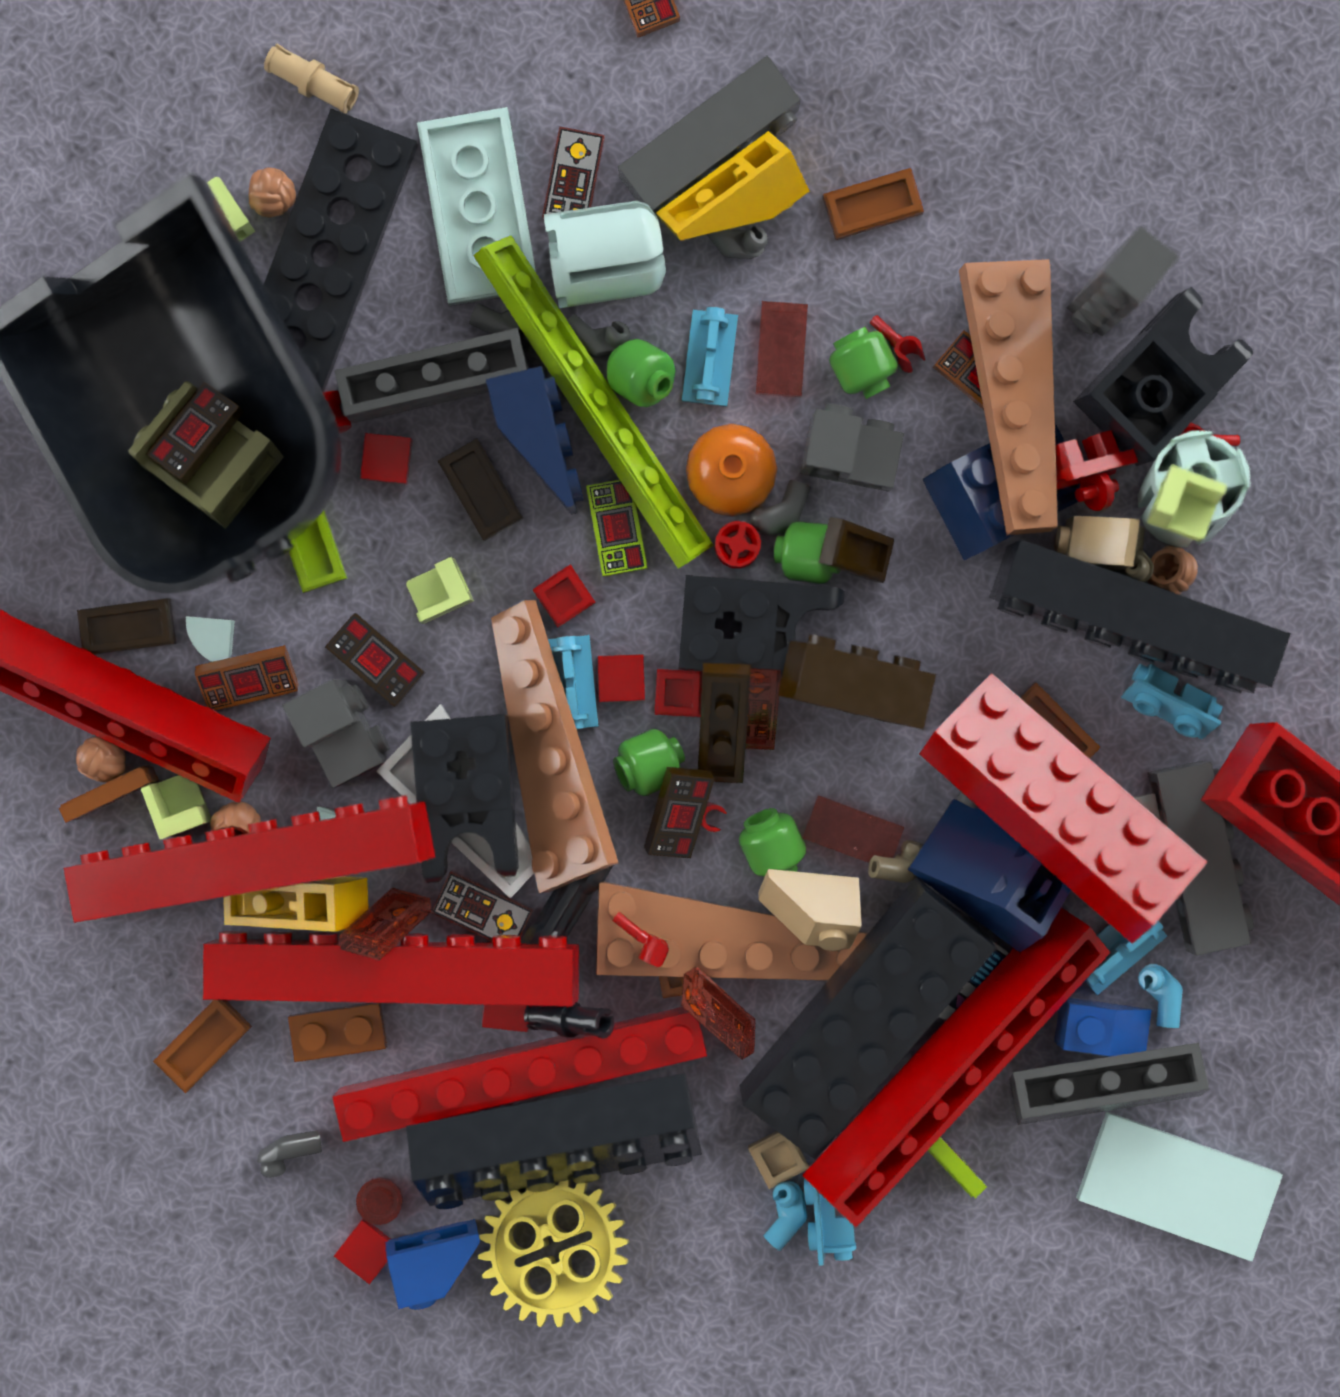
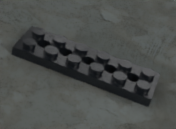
M334 109L329 111L264 282V286L287 329L298 328L304 332L306 341L300 352L322 393L325 391L418 147L417 141ZM361 157L367 159L371 164L369 176L362 181L350 180L346 176L347 164L354 158ZM340 200L351 202L355 208L353 218L346 224H336L330 219V208L335 202ZM323 243L334 244L338 249V258L329 267H320L315 264L313 259L315 249ZM305 286L318 287L322 293V300L319 306L313 310L301 309L297 303L299 291Z

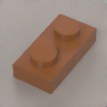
M367 1003L288 1016L294 1062L387 1048L381 1003Z

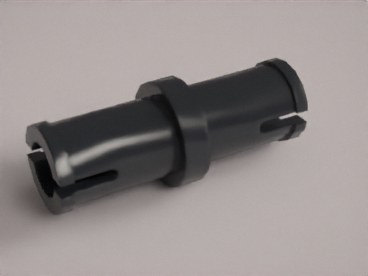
M578 1002L573 1006H526L524 1012V1021L529 1022L527 1028L531 1030L554 1031L564 1038H574L578 1034L595 1036L602 1039L607 1038L613 1031L615 1019L614 1016H609L612 1011L608 1008L583 1007Z

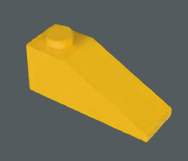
M768 131L664 206L656 214L680 240L773 219L782 211L789 209L796 201L810 191L791 150Z
M340 876L223 897L224 925L336 932L369 924L368 879L363 877Z

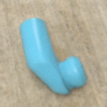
M1158 964L1146 965L1139 972L1138 983L1143 990H1146L1158 1001L1156 1025L1166 1028H1179L1182 985L1165 967Z
M792 1181L781 1182L774 1188L773 1200L776 1202L778 1219L764 1234V1238L779 1251L784 1248L807 1220L804 1192L798 1184Z

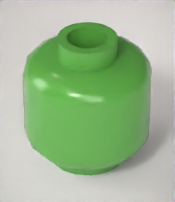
M865 326L833 343L836 350L831 353L829 363L845 393L854 395L862 391L865 398L868 399L890 387L887 378L896 372L898 365L881 332H868Z
M633 339L619 345L611 353L607 362L609 386L618 395L634 405L646 408L656 405L673 388L675 379L673 359L666 352L645 340Z
M797 521L789 525L785 536H777L774 547L775 563H782L783 573L788 580L822 584L829 581L833 573H840L841 570L819 563L828 524Z
M657 729L647 730L623 741L618 748V756L613 759L615 772L624 789L628 792L633 790L641 796H649L660 791L666 768H680V764L685 762L684 752L675 737L668 739L662 731Z
M769 808L759 811L745 820L743 824L744 829L739 835V845L753 873L765 877L768 869L795 872L798 870L797 864L806 854V845L792 816L787 813L778 812L775 808Z

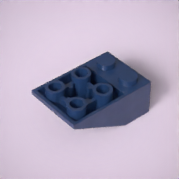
M540 366L486 379L496 425L503 437L571 515L578 513L575 502L584 501L576 468L568 470L565 457L573 456V451L565 423L557 424L554 414L563 411L555 378H546Z
M1055 423L1056 446L1062 442H1065V440ZM990 443L948 463L922 479L964 561L1014 536L1007 535ZM1080 484L1057 490V513L1079 502L1075 497V491L1080 488Z
M955 799L950 802L908 868L910 872L1018 952H1022L1044 937L1071 891L1068 886L986 813L977 808L973 809Z

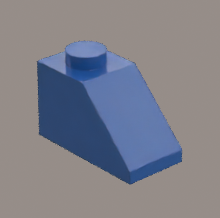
M1068 998L1058 1010L1054 1042L1063 1050L1103 1056H1117L1146 1051L1152 1009Z
M476 1219L409 1234L385 1242L386 1258L398 1310L406 1307L412 1310L424 1309L433 1305L436 1300L445 1298L480 1243Z

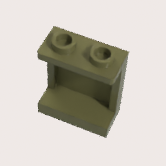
M186 381L178 390L173 391L166 398L163 409L150 425L143 427L137 433L128 453L145 470L226 529L284 456L269 438L257 430L253 432L237 420L186 485L152 461L146 453L197 391L193 384Z

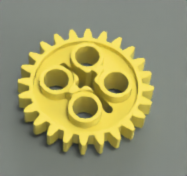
M571 1180L560 1181L554 1188L542 1192H530L527 1188L524 1193L520 1189L509 1191L513 1200L511 1203L502 1199L495 1201L497 1208L502 1213L500 1217L492 1215L485 1217L486 1222L494 1227L493 1233L479 1235L480 1240L491 1244L490 1251L479 1254L478 1259L491 1261L492 1268L485 1271L482 1277L483 1279L497 1278L499 1283L492 1289L490 1294L495 1296L505 1292L508 1295L503 1307L505 1311L519 1304L521 1306L519 1320L524 1321L532 1311L537 1312V1325L542 1327L547 1321L548 1316L553 1314L556 1326L562 1327L566 1313L569 1312L573 1320L579 1323L582 1321V1306H585L595 1314L599 1311L598 1303L595 1299L597 1295L606 1300H610L613 1297L606 1284L608 1282L621 1283L623 1281V1278L613 1269L615 1265L628 1263L626 1257L617 1254V1248L628 1244L629 1239L616 1237L615 1231L621 1228L625 1221L610 1220L609 1215L617 1205L610 1203L602 1207L599 1204L604 1192L601 1188L588 1195L586 1194L588 1183H578L573 1188L571 1187ZM563 1205L574 1207L579 1214L578 1226L572 1232L563 1231L556 1223V1213ZM522 1221L531 1224L536 1233L535 1242L527 1249L518 1246L513 1237L514 1228ZM586 1231L592 1233L591 1240L561 1251L559 1253V1262H556L553 1256H548L522 1267H518L515 1264L517 1258L547 1247L549 1245V1236H552L554 1242H560ZM578 1250H587L595 1258V1269L589 1276L578 1275L572 1268V1257ZM534 1267H544L551 1275V1287L545 1293L536 1292L529 1284V1274Z

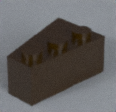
M812 634L808 635L807 642L790 640L777 696L865 716L887 723L924 730L937 674L921 671V661L894 655L892 663L878 660V650L857 645H851L850 653L835 649L837 640Z

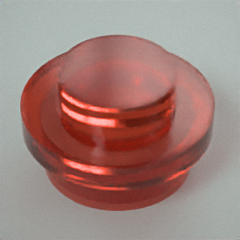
M387 1178L370 1179L363 1184L356 1197V1207L360 1216L365 1221L374 1225H384L393 1221L398 1216L403 1204L400 1188Z

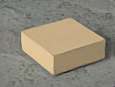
M778 1131L748 1146L769 1189L809 1168V1164L801 1149Z

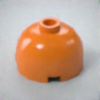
M726 424L711 428L697 439L688 454L686 476L689 489L699 504L715 514L732 517L749 513L765 502L775 486L778 468L774 451L764 436L748 426Z

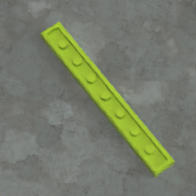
M510 235L482 247L473 257L551 376L555 378V382L678 569L714 546L514 238Z

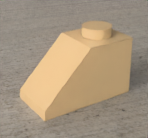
M1073 516L1066 519V526L1058 527L1054 550L1055 552L1113 572L1131 568L1134 565L1140 520L1132 518Z
M768 869L758 892L759 901L805 945L820 946L829 951L851 948L862 927L859 878Z

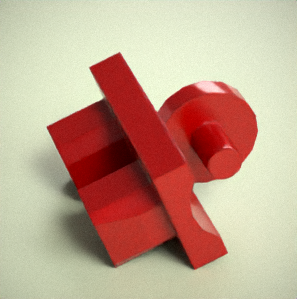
M1112 430L1095 434L1082 441L1088 461H1084L1076 439L1056 445L1057 490L1080 484V488L1075 491V497L1079 502L1084 501L1087 507L1093 511L1108 509L1113 503L1114 493L1119 491L1118 481L1110 479L1109 476L1115 474L1118 468L1138 462L1134 449L1123 452L1119 451Z

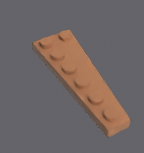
M1046 259L965 263L959 269V276L1007 535L1050 532L1058 526L1050 261Z
M524 600L491 617L532 854V870L536 877L539 893H545L561 888L619 862L535 600Z
M601 882L598 886L596 975L829 980L868 933L859 932L850 949L843 948L841 950L829 951L820 946L805 945L773 914H764L732 906H723L686 897H677L635 887ZM618 912H621L648 934L655 935L667 942L669 952L661 967H655L638 958L644 944L636 941L612 921Z

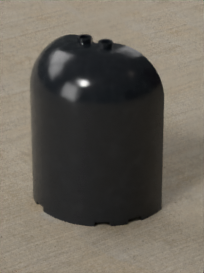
M189 173L115 225L123 240L70 278L42 276L0 306V377L87 537L101 559L121 578L142 589L159 593L190 591L227 577L230 583L233 584L255 573L257 570L254 564L265 558L271 561L291 551L294 548L291 541L302 534L319 517L332 497L338 481L342 457L338 426L325 396L210 185L202 177ZM186 381H189L197 389L203 382H206L237 404L244 411L238 421L253 432L257 430L269 438L284 456L226 529L145 470L128 453L137 433L143 427L150 425L163 409L166 398L173 391L178 390Z

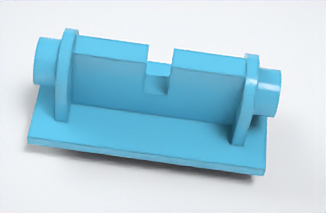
M707 307L706 311H692L682 401L727 407L738 315L726 314L725 309L718 307Z
M590 635L548 639L576 729L598 727Z
M1140 663L1132 676V680L1135 682L1121 696V698L1133 703L1134 709L1139 713L1147 716H1158L1173 724L1174 729L1178 733L1187 737L1203 739L1221 724V721L1217 718L1223 706L1216 703V697L1188 683L1183 686L1180 696L1173 693L1179 679L1153 664L1145 666Z
M1159 920L1133 944L1110 924L1097 934L1111 953L1085 980L1096 995L1100 994L1167 937L1162 930L1164 927Z
M804 1178L806 1205H814L815 1222H808L810 1251H818L819 1266L824 1265L826 1253H834V1259L839 1261L852 1259V1251L856 1250L854 1226L843 1215L836 1216V1208Z

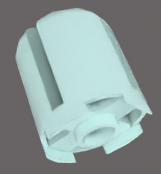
M630 201L544 214L545 229L549 237L550 263L559 308L651 295L660 289L666 273L659 220L648 204L640 201Z
M1190 431L1173 438L1159 453L1145 476L1138 493V507H1147L1141 516L1145 528L1159 541L1175 547H1188L1193 541L1190 538L1147 523L1162 480L1171 465L1227 485L1224 496L1216 505L1204 539L1200 542H1195L1200 545L1210 541L1240 507L1250 486L1249 465L1239 448L1236 451L1225 440L1212 436L1214 432Z

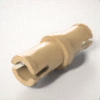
M275 44V47L273 46L266 56L264 70L297 86L300 94L308 98L314 95L340 109L345 114L354 106L359 94V87L325 71V65L317 60L309 62L286 50L279 44Z

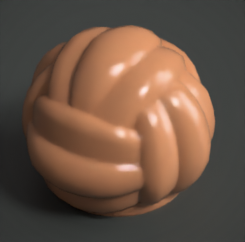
M267 167L257 170L252 174L249 184V205L257 214L269 218L283 215L293 206L296 199L295 186L283 171Z
M1172 545L1165 546L1151 558L1154 564V571L1152 577L1147 581L1150 585L1180 595L1182 592L1187 591L1196 579L1198 573L1197 561L1194 556L1183 548Z
M97 736L86 739L77 748V769L84 776L107 783L124 773L126 761L124 749Z
M234 801L220 807L212 815L210 827L212 831L234 827L235 835L249 833L248 824L261 822V818L250 804L243 801L240 803Z

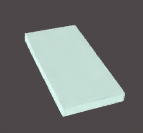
M508 108L418 122L417 126L448 305L498 298L500 296L473 257L482 247L511 235L536 272Z
M1106 1111L1076 1198L1095 1207L1253 1261L1283 1175L1278 1171Z

